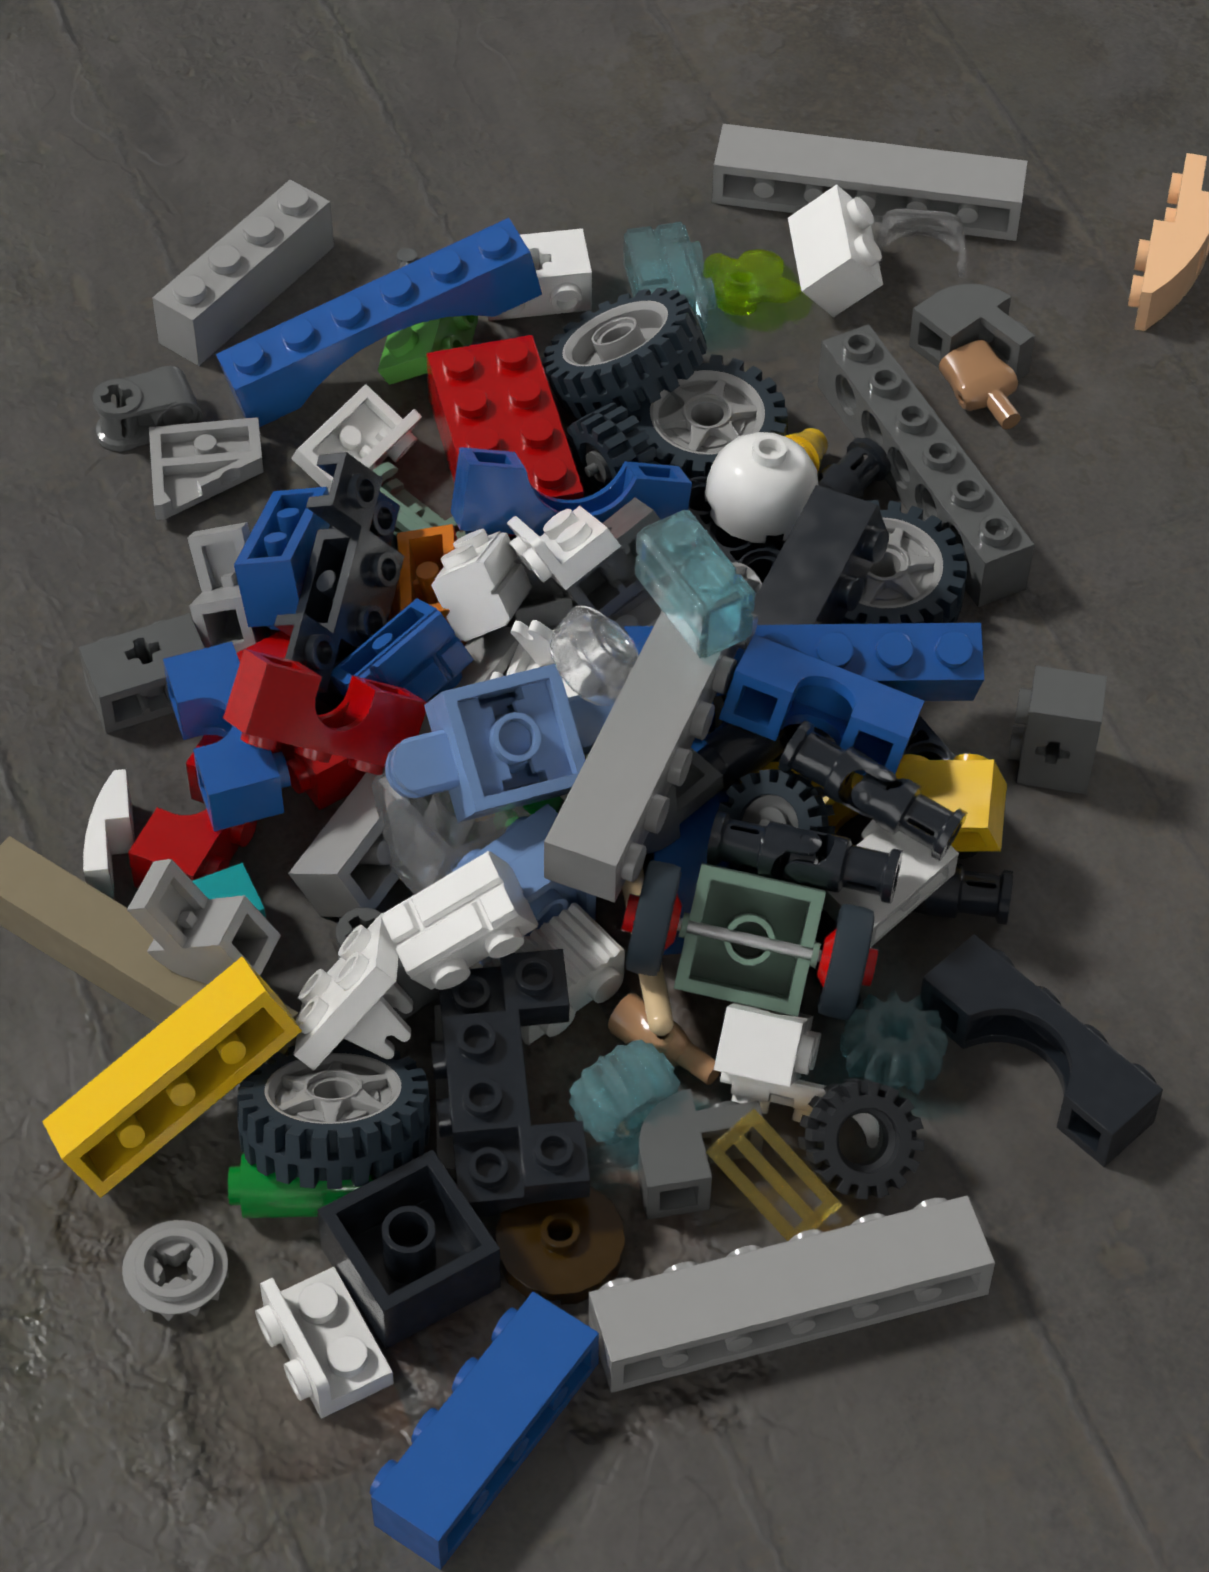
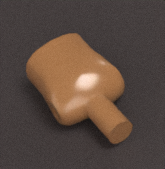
M985 340L965 344L943 357L939 363V371L952 387L955 397L963 409L972 411L988 407L1003 429L1008 430L1018 424L1021 418L1020 414L1007 398L1017 390V376L1014 370L996 355Z
M633 993L625 996L611 1014L608 1022L610 1033L646 1059L659 1065L682 1066L706 1085L712 1084L721 1073L714 1070L715 1059L694 1045L677 1022L674 1021L672 1030L666 1035L659 1036L652 1033L648 1026L644 1000L637 994Z

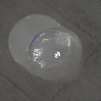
M576 606L567 612L553 632L550 641L552 660L560 676L580 697L598 706H610L616 701L639 656L633 639L624 628L588 606Z

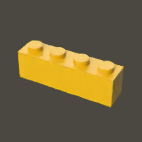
M242 956L42 1122L61 1159L101 1198L301 1033L302 1030L278 995Z

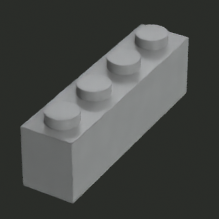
M292 180L286 182L152 297L159 343L200 366L334 247L330 201Z

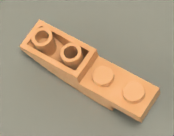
M1186 154L1183 174L1172 172L1167 203L1177 205L1176 208L1166 207L1164 221L1154 219L1150 241L1139 240L1134 270L1144 272V276L1133 275L1128 301L1129 307L1138 308L1135 330L1145 331L1165 317L1191 289L1204 266L1209 253V192L1202 191L1207 156Z

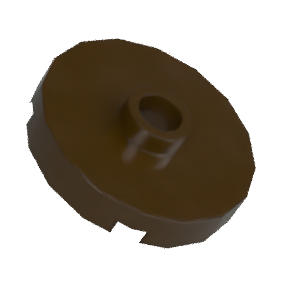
M590 1186V1197L539 1202L504 1211L501 1213L495 1229L496 1244L500 1248V1269L508 1283L527 1298L532 1292H535L548 1300H561V1305L578 1304L589 1299V1292L599 1290L604 1284L614 1280L618 1275L625 1251L622 1218L612 1201L592 1186ZM555 1232H566L571 1237L565 1241H555L549 1236Z

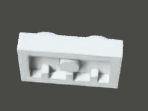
M578 506L573 511L565 509L553 516L544 525L543 531L545 533L540 537L517 516H514L507 522L508 526L517 536L509 542V545L529 570L532 569L543 583L552 577L565 590L621 547L610 530L581 506Z
M335 1267L282 1291L279 1290L273 1278L260 1283L263 1307L255 1310L260 1328L271 1347L282 1344L290 1359L289 1362L284 1364V1370L295 1395L300 1401L310 1397L321 1419L394 1384L393 1372Z

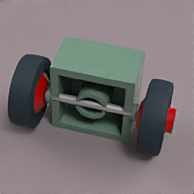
M650 861L649 865H647L640 896L629 894L621 931L631 933L625 962L627 970L647 976H657V973L660 971L664 951L674 943L678 930L680 931L679 937L685 938L674 989L798 1017L809 967L815 968L817 962H819L817 976L821 987L818 998V1013L841 1020H850L857 1004L861 985L871 986L877 962L878 949L870 948L875 919L874 911L852 904H842L837 914L834 929L825 937L822 950H820L821 943L815 942L826 894L824 890L702 862L691 913L684 912L683 918H680L682 903L677 892L682 874L680 872L681 867L661 861Z

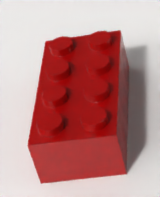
M533 335L426 353L429 401L454 484L460 447L510 451L517 454L526 468L530 484L539 492L562 500L584 498L582 484Z

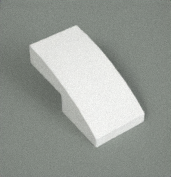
M126 769L114 770L98 795L89 818L83 852V872L86 883L115 900L112 855L128 853L135 842L133 808Z

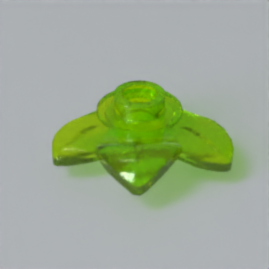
M748 250L741 254L738 259L731 258L722 253H713L706 258L703 264V276L713 283V294L717 298L716 304L718 308L732 315H750L756 312L758 304L761 302L787 303L802 293L800 284L782 277L784 260L769 250Z

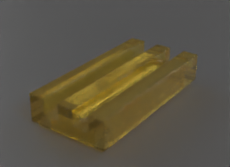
M754 1107L706 1150V1153L787 1241L803 1231L817 1229L831 1213L834 1214L842 1206L840 1200ZM752 1126L822 1201L816 1209L812 1210L744 1136ZM733 1144L803 1219L795 1228L725 1153Z

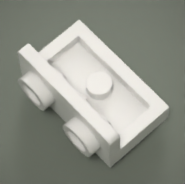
M365 384L296 450L291 459L321 487H328V492H330L333 477L316 466L319 455L347 452L371 470L378 467L388 456L394 462H397L417 441L418 438L411 432L422 416L413 409L402 419Z

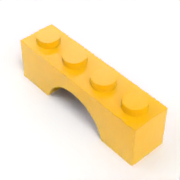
M977 754L957 755L954 757V760H928L919 755H903L895 774L897 779H910L922 786L921 793L953 812L960 808L968 813L962 828L951 845L956 851H1001L1007 783L994 759L989 760ZM770 762L761 770L779 769V762ZM854 774L852 789L857 783L861 782L864 777L863 775ZM813 781L811 782V784H812L814 787L820 786L819 784H817V783H815V782H813ZM827 796L822 798L825 805L833 806L835 815L828 816L829 826H836L835 833L847 821L859 814Z

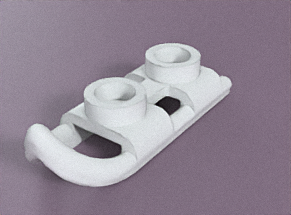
M724 1072L721 1073L720 1082L732 1084L731 1094L733 1095L731 1101L738 1103L759 1101L763 1114L768 1113L770 1102L795 1108L792 1120L797 1122L801 1121L802 1114L810 1116L813 1108L808 1103L814 1096L823 1097L826 1094L823 1089L826 1085L800 1079L790 1087ZM868 1113L852 1116L861 1126L868 1146L871 1148L876 1147L879 1141V1124L877 1119Z

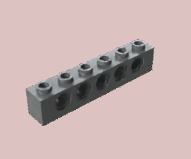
M868 324L821 341L818 388L855 438H870L885 450L891 463V470L884 479L906 509L909 511L912 505L923 509V521L934 515L942 520V531L950 528L955 533L956 544H962L965 552L964 561H967L965 590L977 607L1027 589L1034 543L871 326Z

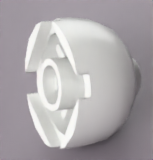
M753 432L738 436L719 451L708 474L705 501H708L711 506L710 516L716 525L731 536L752 543H765L766 535L776 536L784 534L783 541H785L815 486L818 485L817 469L805 449L788 437L768 432Z

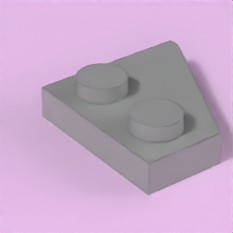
M258 417L149 427L156 520H165L264 472Z

